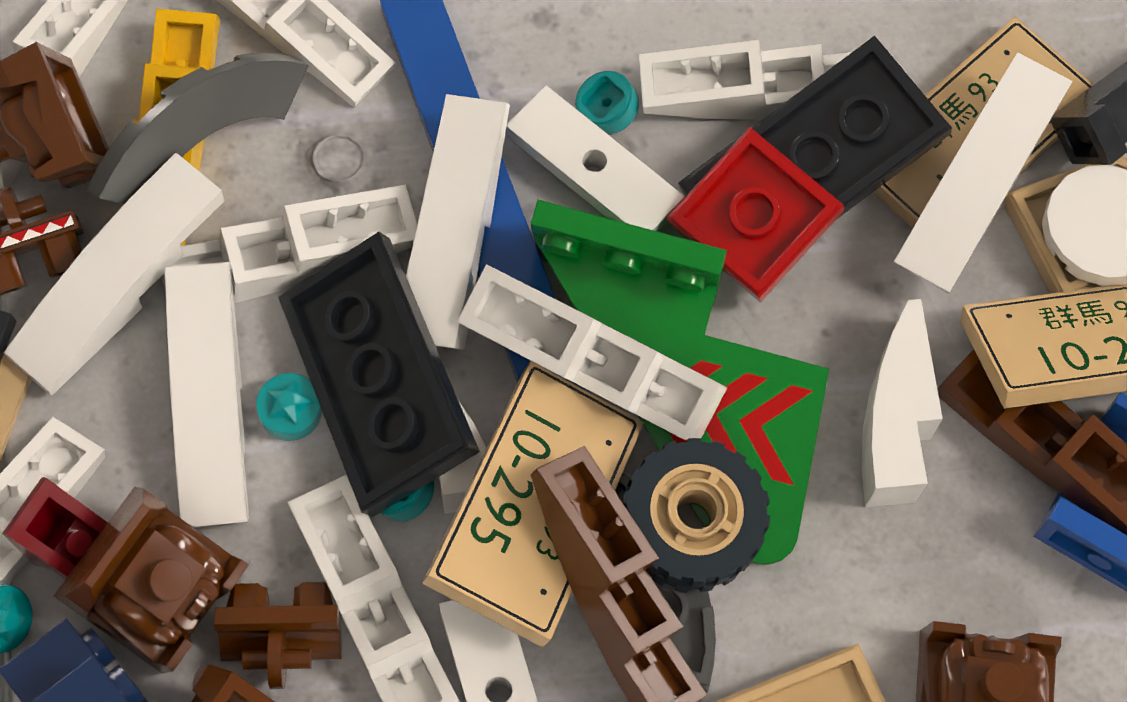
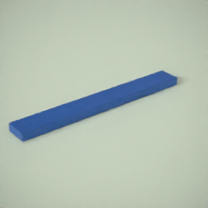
M380 0L382 15L431 149L434 152L446 94L478 99L480 97L443 0ZM501 156L490 228L485 227L477 275L480 278L487 264L556 299ZM504 347L518 383L524 369L531 360ZM562 377L563 379H565V380H567V381L573 383L574 385H576V386H578V387L584 389L585 391L591 393V391L585 389L584 387H582V386H580V385H578V384H576V383H574V382H572V381H570V380H568V379Z

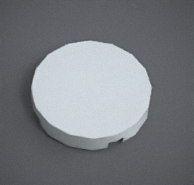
M1113 165L1086 166L1067 175L1049 197L1042 219L1045 244L1053 257L1057 254L1059 259L1067 265L1065 269L1077 279L1100 286L1127 284V170Z

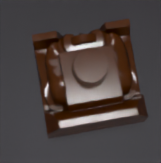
M35 42L0 60V163L8 159L27 163L30 176L35 177L37 181L48 182L58 179L61 186L66 188H72L91 181L109 147L71 58Z
M134 487L56 591L54 597L157 671L168 673L176 669L193 645L191 634L206 616L211 606L217 599L232 590L249 564L231 555L197 529L169 511L167 505L144 488Z
M933 621L920 630L916 702H1054L1056 656L1061 648L1062 637L1027 633L1015 638L1003 639L997 638L994 635L987 637L978 633L967 634L966 625Z

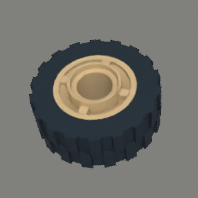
M688 438L687 442L676 443V440L664 444L662 450L657 453L652 451L647 455L639 469L635 468L629 479L622 503L659 557L646 571L653 577L652 580L661 586L667 584L675 587L674 591L685 593L688 590L699 589L700 593L712 591L716 585L721 583L725 586L735 580L741 571H745L765 541L763 538L769 528L771 516L767 515V507L770 503L768 492L763 490L760 483L762 478L756 468L752 470L745 462L747 458L738 451L733 453L724 448L725 444L714 440L712 443L701 442V438ZM684 503H696L702 506L709 515L710 525L702 529L686 526L678 516L677 507Z

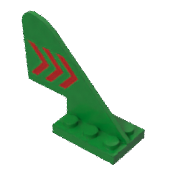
M537 199L530 224L537 251L543 253L544 260L550 265L576 310L727 388L701 438V442L712 443L714 440L725 444L724 448L733 453L738 451L747 458L745 462L752 470L756 468L762 478L761 486L764 491L768 492L770 503L767 507V515L771 516L769 528L763 538L765 541L752 562L771 565L782 561L793 551L798 540L829 368L705 335L714 299L720 284L727 250ZM638 416L640 421L644 422L643 426L658 451L662 450L664 444L675 440L676 443L687 442ZM689 503L701 523L705 527L709 526L710 518L707 511L696 503Z

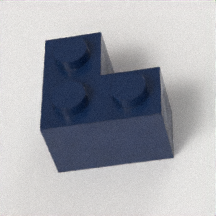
M67 618L0 667V674L21 702H149L119 664L110 671L105 668L115 661L116 658L91 627L80 635Z

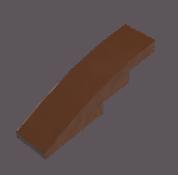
M973 349L937 388L939 398L983 436L1041 481L1084 511L1127 535V444L1094 414L1084 421L1062 401L1004 409Z
M583 446L536 468L530 475L552 543L579 609L610 671L628 701H701L707 694L670 639L683 626L646 571L659 557L587 448Z

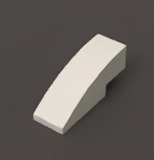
M921 299L908 300L882 353L870 388L863 425L861 461L865 507L916 503L928 484L920 441L930 440L943 418Z

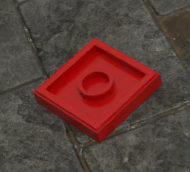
M749 127L666 219L668 224L685 239L727 250L723 271L761 303L844 212V205Z

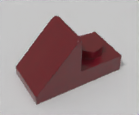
M41 477L2 534L30 562L36 566L50 569L66 579L108 522L49 479Z

